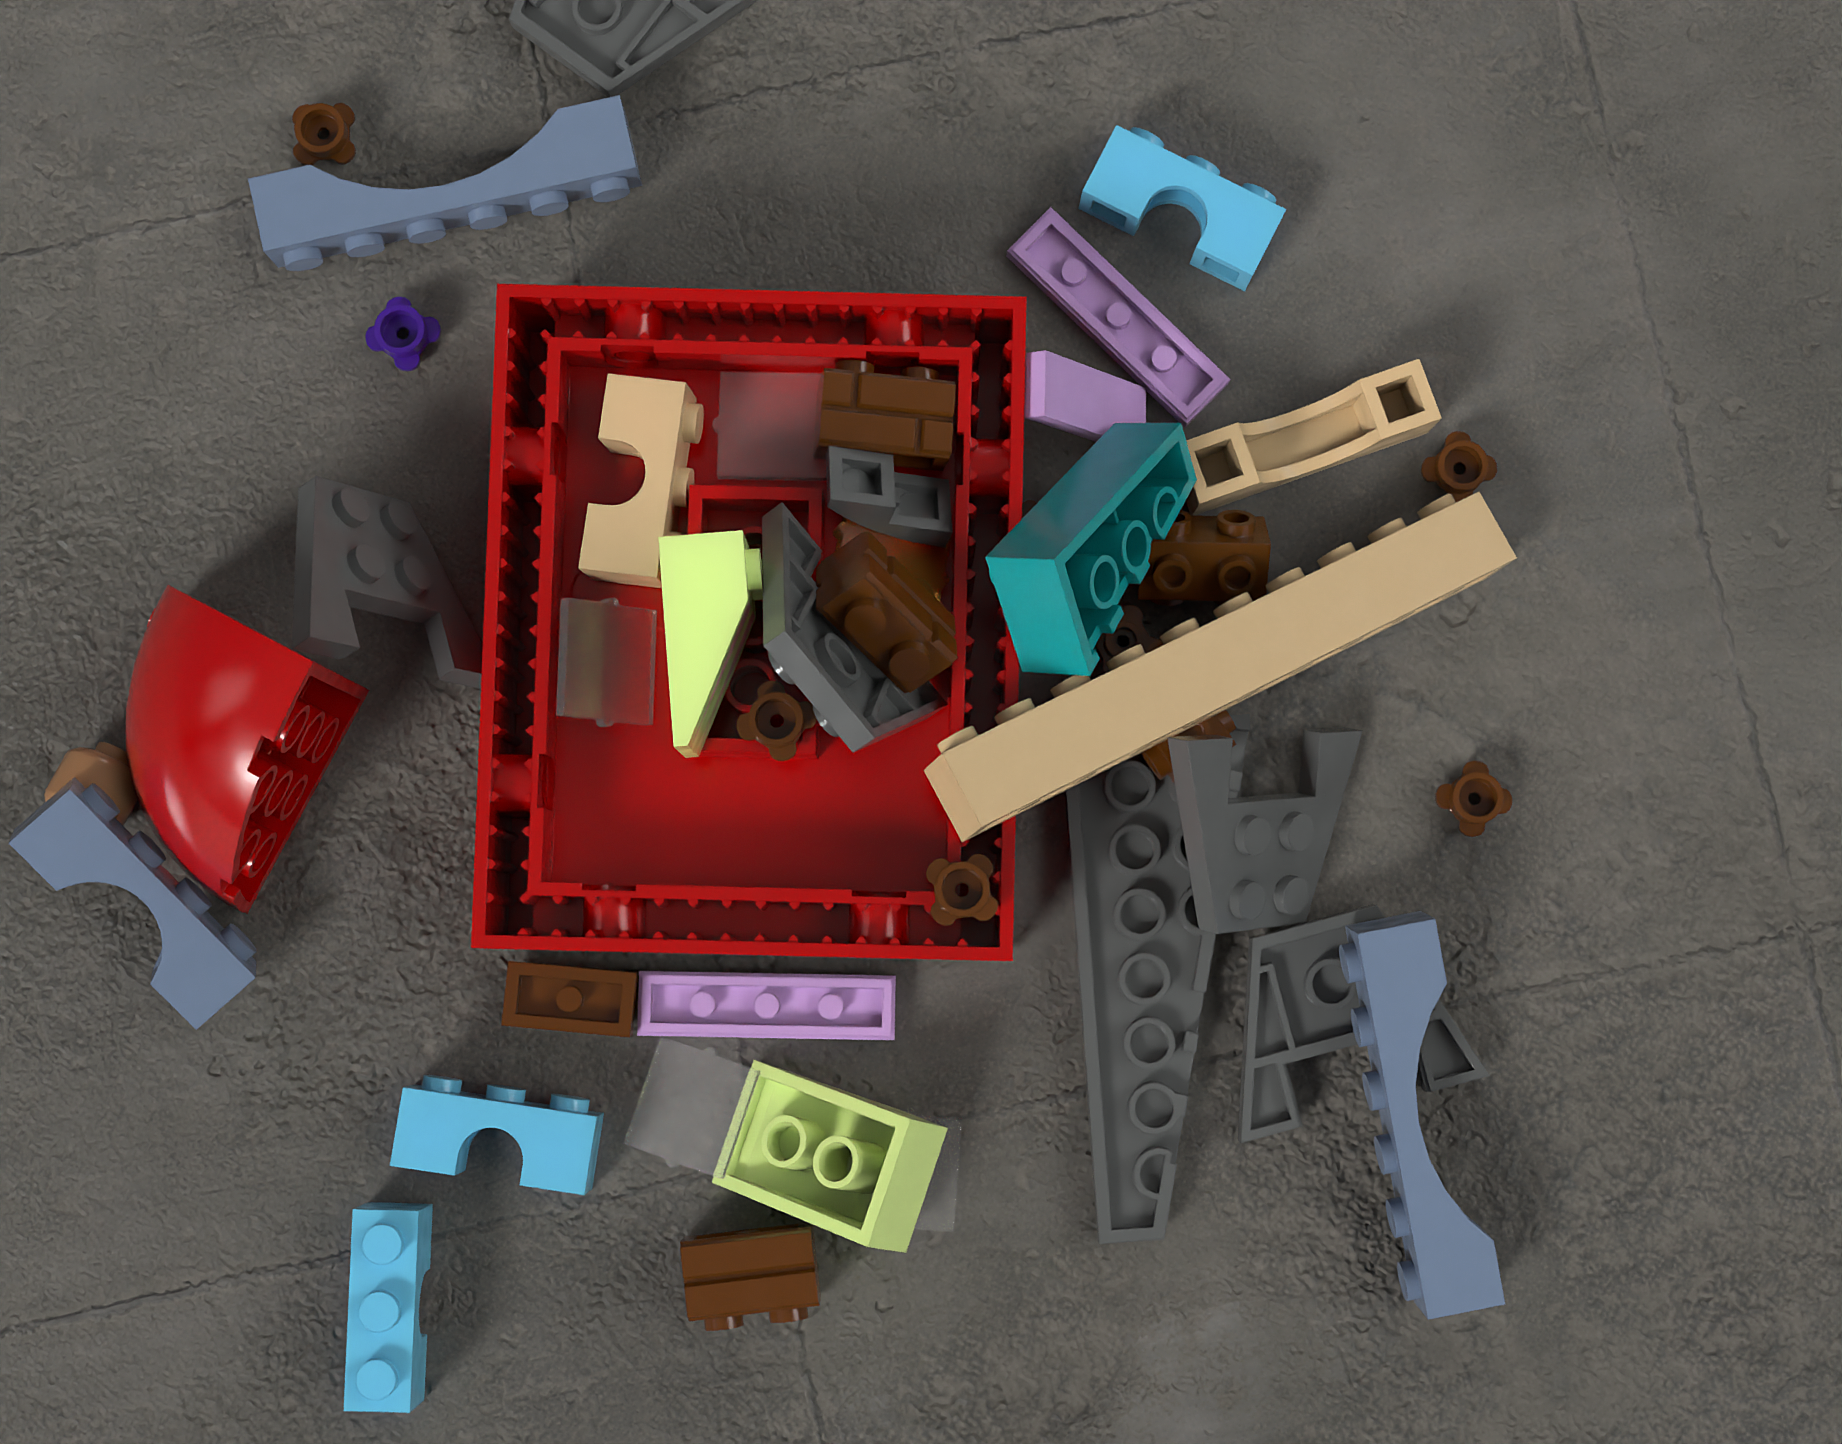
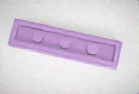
M1051 207L1007 250L1006 257L1139 385L1145 387L1146 391L1179 423H1182L1184 428L1230 382L1231 379Z
M639 971L637 1036L895 1040L896 976Z

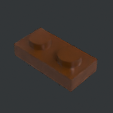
M508 961L501 1026L633 1037L639 973Z

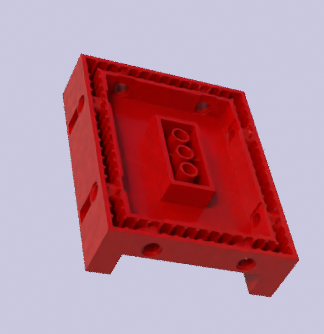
M497 284L471 948L1013 961L1016 816L962 842L924 770L941 755L937 746L941 741L970 726H974L978 735L998 726L994 717L1018 703L1019 660L995 586L990 579L989 567L985 557L1022 519L1027 297ZM842 360H859L874 365V373L900 376V370L903 368L925 367L938 371L939 380L955 381L952 452L943 471L894 467V472L949 480L953 533L945 548L902 540L876 532L839 515L827 507L826 460L813 458L817 389L824 368L835 369V363ZM608 374L686 382L697 398L696 404L703 405L704 422L701 439L698 444L690 443L687 468H693L694 485H689V508L681 507L677 532L689 535L743 530L749 548H760L762 559V516L783 502L822 550V556L816 568L821 561L860 533L869 531L887 549V556H894L919 582L924 584L929 592L955 617L956 634L953 637L956 639L958 658L951 666L929 680L948 705L931 717L854 753L839 736L834 737L827 733L817 720L816 724L812 728L805 729L797 740V751L793 758L787 761L773 759L769 748L756 740H744L737 731L738 718L742 714L750 712L753 703L758 699V688L767 681L780 682L784 686L785 693L792 696L798 702L810 701L796 684L785 682L774 670L769 660L768 651L763 645V600H755V622L699 757L685 758L673 746L662 588L592 580L578 568L588 503L602 505L623 504L636 496L645 480L646 471L643 459L633 455L611 453L598 439ZM815 568V570H814V572H813V574H812V576H811L812 579H813L815 582H816V568ZM774 715L771 718V725L773 727L782 726L784 722L781 715ZM974 854L986 856L993 865V872L989 877L990 894L998 903L995 915L987 921H979L973 916L957 918L953 924L948 926L937 923L931 915V907L935 903L933 884L926 877L928 866L939 858H943L949 863L968 861ZM960 883L956 886L955 892L958 896H966L968 894L969 888L966 884Z

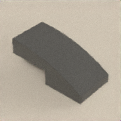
M828 446L825 454L828 508L861 526L885 535L925 545L946 547L953 533L949 480L894 472L893 455Z

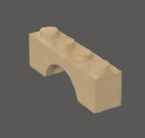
M1420 359L1359 379L1331 396L1286 414L1252 423L1237 422L1186 440L1197 478L1186 499L1190 514L1198 515L1427 434L1442 417Z

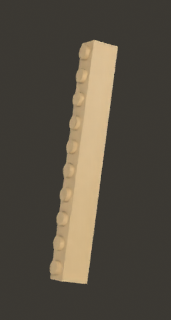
M1480 492L1458 502H1455L1451 494H1447L1420 509L1417 513L1421 520L1406 527L1402 518H1398L1375 530L1367 536L1371 544L1358 551L1355 550L1351 542L1332 550L1317 560L1321 569L1305 576L1300 567L1292 569L1266 585L1269 594L1255 601H1252L1250 595L1246 592L1216 608L1213 612L1217 619L1202 627H1199L1196 619L1192 618L1170 629L1160 636L1164 645L1151 652L1145 653L1141 644L1136 645L1106 662L1110 672L1093 680L1089 676L1074 675L1050 690L1054 699L1036 708L1030 698L1025 699L997 714L994 717L998 724L997 727L978 735L974 726H970L937 744L941 755L924 772L961 841L964 842L1167 740V737H1173L1487 579L1511 563L1517 557Z

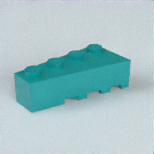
M1114 423L985 557L989 567L990 579L995 586L1022 672L1091 676L1100 659L1097 651L1093 648L1102 633L1113 634L1124 615L1121 606L1117 604L1128 584H1141L1150 567L1148 560L1152 540L1166 538L1197 481L1182 423Z

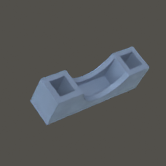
M74 777L17 826L8 843L56 891L75 884L100 882L121 887L141 899L153 913L162 938V949L153 966L150 985L197 1030L256 978V960L252 956L257 950L250 939L234 924L230 923L224 929L210 915L207 910L212 904L194 882L186 877L178 882L161 865L166 860V857L151 838L142 831L132 835L115 818L120 813V810L100 787L92 783L88 788H85Z

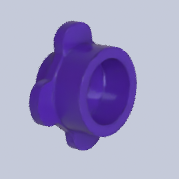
M395 297L387 302L386 308L376 318L374 326L368 328L365 339L371 350L375 352L384 351L391 356L398 369L412 371L419 367L421 363L420 355L427 345L436 342L440 338L441 326L434 317H423L412 308V304L407 298ZM401 329L409 331V336L406 339L398 338V332Z

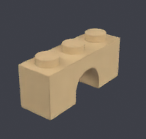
M608 374L598 439L611 453L633 455L643 459L646 473L640 491L631 500L619 505L588 503L578 568L592 580L662 588L658 537L684 535V533L677 532L681 507L689 508V485H694L693 468H687L690 443H699L704 422L703 405L696 404L697 398L686 382Z

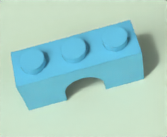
M1116 125L1082 191L1078 209L1134 236L1144 216L1154 207L1162 204L1183 206L1196 217L1201 231L1200 240L1189 264L1245 291L1286 209L1275 204L1277 200L1274 195L1260 186L1244 183L1241 187L1219 176L1220 170L1214 164L1201 157L1189 155L1184 159L1164 149L1163 141L1147 130L1133 127L1128 131Z
M423 1075L422 1085L414 1084L403 1087L390 1166L455 1176L466 1170L469 1147L474 1137L484 1128H497L512 1135L521 1148L523 1166L520 1186L585 1195L592 1190L604 1113L588 1111L590 1099L551 1094L550 1105L524 1101L525 1089L493 1084L487 1085L486 1095L462 1092V1080L436 1075Z
M368 1202L353 1209L343 1411L410 1413L425 1399L427 1334L420 1333L419 1303L425 1272L430 1269L433 1204Z

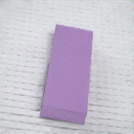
M1046 350L1026 353L1024 416L1026 419L1097 442L1114 423H1146V388Z

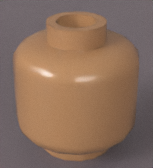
M98 742L95 750L86 747L70 749L65 754L45 790V802L75 777L85 788H88L92 783L100 787L119 808L120 813L115 818L124 826L138 801L130 775L127 752L105 742Z

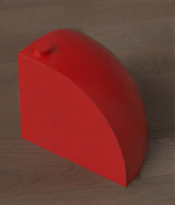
M167 585L148 621L131 676L126 708V749L130 775L143 814L152 832L170 857L193 881L208 893L238 911L248 914L370 690L202 601Z

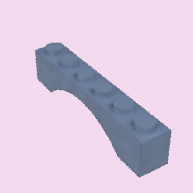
M620 95L557 109L538 134L513 155L480 174L446 185L409 190L370 187L337 178L312 165L248 178L263 251L278 268L285 267L289 271H304L316 268L323 264L324 257L347 253L350 257L375 255L385 249L384 244L409 239V242L417 244L433 242L443 238L446 235L445 230L470 225L472 229L476 230L495 228L506 223L507 216L531 211L536 216L553 215L566 210L569 207L568 202L593 197V200L596 202L615 201L626 197L630 193V188L642 186L629 124Z
M1422 911L1345 925L1348 943L1339 945L1340 962L1346 982L1348 984L1355 982L1360 1007L1351 1009V1021L1358 1046H1367L1371 1071L1363 1072L1362 1080L1368 1106L1371 1111L1379 1110L1383 1134L1374 1136V1146L1379 1168L1383 1175H1391L1395 1197L1386 1199V1212L1394 1238L1402 1237L1406 1261L1397 1263L1398 1278L1403 1296L1406 1301L1414 1300V1303L1428 1320L1504 1305L1505 1300L1494 1240L1478 1224L1463 1213L1445 1190L1429 1159L1419 1125L1416 1079L1420 1047L1431 1013L1447 985L1436 920Z

